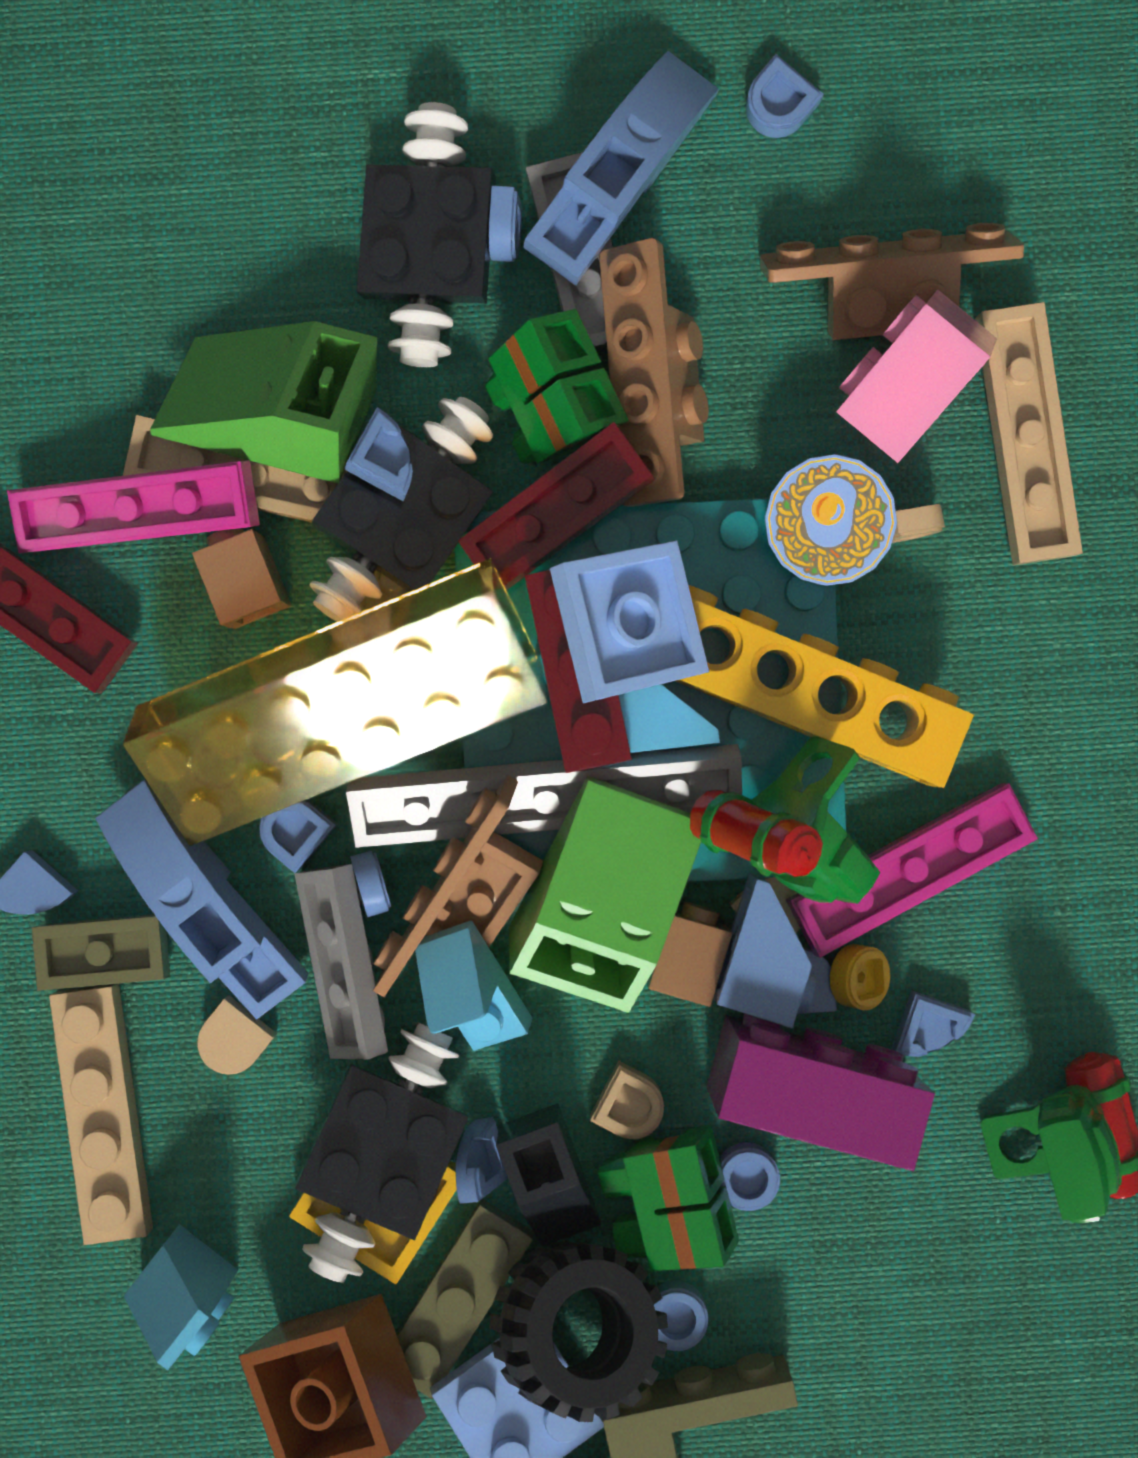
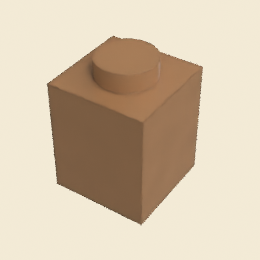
M243 528L220 530L206 538L208 547L192 552L220 625L236 629L292 607L266 539L253 529L244 532Z
M684 902L681 911L676 910L658 963L647 981L648 989L711 1007L732 936L730 929L725 924L718 922L720 912L690 902Z

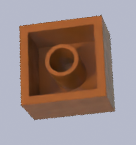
M382 1294L279 1323L238 1356L275 1458H382L390 1456L427 1417Z

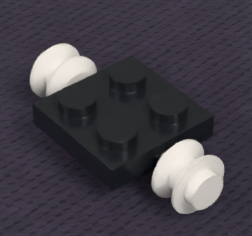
M428 102L421 104L418 107V111L411 112L405 117V125L416 133V139L406 142L403 145L402 152L417 166L366 164L357 292L363 299L409 301V304L390 314V320L402 327L401 338L389 341L388 348L400 354L401 363L415 367H435L438 365V358L451 354V348L440 342L439 339L440 331L451 328L454 321L440 308L436 307V302L487 304L490 265L489 218L492 186L496 185V176L492 168L454 167L466 159V152L454 144V138L462 136L468 131V123L456 115V110L452 106Z
M458 397L456 401L446 398L439 401L438 406L444 415L443 420L440 424L426 421L422 425L429 446L398 425L409 448L413 470L410 487L404 501L347 471L313 518L312 526L354 554L352 559L348 557H328L326 562L333 575L327 583L311 581L309 584L313 591L318 594L313 604L331 619L343 625H346L350 618L364 622L366 618L359 607L365 596L380 599L382 596L378 581L373 575L376 570L420 599L459 543L458 540L464 536L489 500L493 491L455 465L474 464L477 461V456L471 445L475 440L489 442L493 438L492 431L487 425L489 421L488 415L473 401L464 397Z
M419 1022L414 1033L403 1029L400 1031L409 1042L404 1055H393L388 1058L394 1071L407 1080L400 1078L398 1084L350 1064L295 1184L296 1190L341 1209L340 1214L329 1213L317 1216L315 1222L324 1232L319 1244H304L302 1248L307 1255L312 1257L308 1267L315 1273L336 1282L344 1283L348 1274L361 1276L363 1273L362 1268L354 1260L359 1248H372L376 1244L369 1229L363 1225L365 1220L412 1240L416 1239L469 1118L462 1112L422 1095L424 1089L419 1087L418 1084L427 1088H435L447 1084V1080L439 1072V1068L443 1059L458 1058L459 1054L448 1049L453 1039L452 1037L442 1032L431 1034L428 1026Z

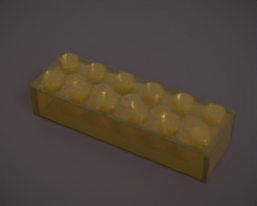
M490 558L137 705L124 738L123 746L188 845L192 846L547 703L543 666Z

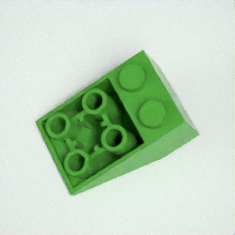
M317 321L195 337L150 428L151 435L338 484L342 479L346 463L353 451L376 393L377 337Z
M587 775L543 860L539 875L528 889L509 925V973L629 1013L658 963L701 844V840L693 836L690 830V813Z

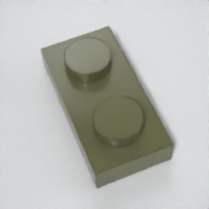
M154 914L48 923L31 927L37 991L163 980L170 976L167 931Z

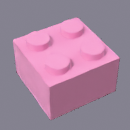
M938 289L927 303L915 295L883 334L893 344L883 355L873 347L839 387L849 397L836 412L897 463L991 357L997 340L994 335Z

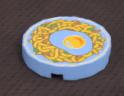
M833 454L809 458L786 472L771 493L765 523L768 543L782 566L801 580L829 586L853 582L875 569L891 548L897 526L894 497L881 475L860 460Z

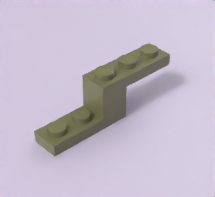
M754 1353L740 1358L736 1365L712 1370L706 1366H692L680 1370L675 1374L674 1378L655 1381L653 1385L641 1382L637 1389L643 1398L633 1407L618 1402L620 1415L607 1420L603 1418L611 1458H678L673 1432L797 1407L798 1403L785 1356L773 1357L767 1353Z

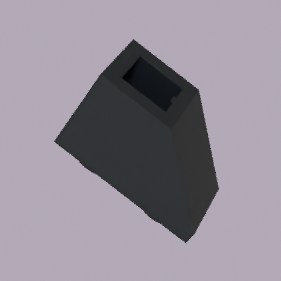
M558 1103L499 1125L496 1147L518 1207L542 1246L601 1225L598 1210Z

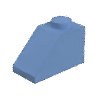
M749 873L731 928L732 936L713 998L717 1005L793 1028L797 1012L805 1014L811 1005L816 988V977L810 975L812 964L770 883L761 876Z

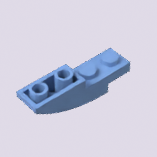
M667 51L627 95L564 178L563 187L525 238L523 248L576 286L642 193L648 191L717 95L719 88Z
M148 777L95 818L124 871L165 930L209 983H212L219 977L256 1020L306 983L308 977L306 969L227 881L231 871Z

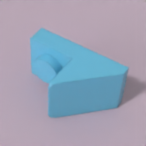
M472 920L425 936L422 939L415 953L426 1021L431 1034L458 1027L473 1051L528 1034L532 1016Z

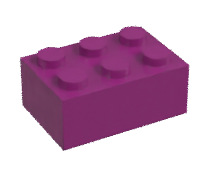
M745 1013L743 1019L726 1015L707 1083V1090L719 1119L910 1171L915 1170L935 1093L917 1076L919 1071L917 1068L903 1063V1054L873 1044H867L865 1052H860L841 1046L843 1040L841 1037L823 1030L806 1028L804 1036L781 1030L780 1024Z

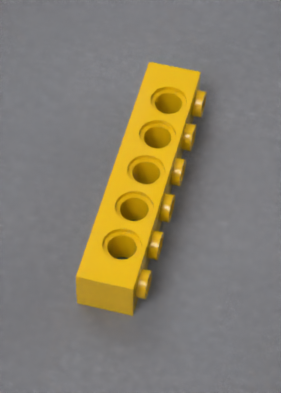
M688 585L699 631L701 632L707 628L720 630L729 640L730 651L728 657L721 664L707 663L708 673L676 680L675 682L806 736H817L851 747L858 753L860 758L925 785L945 787L974 717V714L956 707L959 696L926 683H922L919 691L896 682L899 672L891 667L862 658L859 667L836 658L839 647L828 641L803 633L800 641L797 642L775 633L779 624L777 621L748 609H742L740 616L736 617L715 608L718 597ZM765 653H776L782 656L788 664V679L779 689L766 687L758 677L757 665ZM828 677L839 679L848 691L847 704L837 714L827 712L821 706L818 699L819 687ZM890 702L899 704L907 715L905 730L894 739L888 737L882 731L879 723L882 709Z

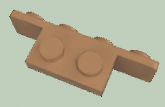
M998 223L972 224L966 227V234L942 236L941 231L934 229L910 230L903 233V240L878 243V238L875 236H848L840 239L839 247L815 249V244L811 242L794 241L777 245L776 253L761 254L760 269L768 282L771 283L828 277V333L833 340L883 335L915 295L927 303L938 289L959 306L961 264L1020 259L1024 257V243L1009 231H1005V226Z
M649 238L603 250L599 255L610 381L629 419L620 428L656 478L623 503V505L630 507L677 500L684 496L680 445L704 442L703 423L707 421L709 414L706 393L702 386L699 385L697 360L703 354V340L700 329L694 321V317L668 305L663 245L660 241Z
M507 774L495 793L486 787L482 790L465 819V823L473 827L464 842H461L452 837L433 869L434 872L441 875L440 879L432 890L423 884L421 885L403 915V919L410 922V925L402 936L392 931L377 954L373 964L381 968L382 971L373 989L374 992L385 997L424 936L472 920L489 947L540 873L543 860L494 832L511 804L519 783L518 780Z

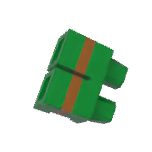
M577 309L529 319L488 358L494 373L486 382L485 387L495 406L503 411L512 409L520 426V429L514 433L512 445L520 462L524 464L534 461L538 464L574 453L613 422L620 427L629 421L605 369L601 368L590 371L601 360Z
M711 1124L688 1128L683 1135L657 1140L651 1136L642 1137L630 1151L608 1157L599 1166L598 1175L603 1194L607 1198L632 1196L636 1213L619 1215L613 1223V1238L617 1250L627 1254L628 1257H647L650 1271L725 1266L737 1246L739 1238L726 1186H721L725 1179Z

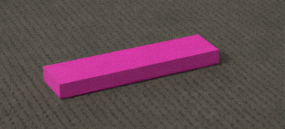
M250 460L7 490L18 553L260 525Z
M1001 783L867 855L878 868L880 874L873 887L858 904L834 900L832 903H819L807 899L799 893L785 900L814 956L821 958L1034 842L1038 838L1009 783Z

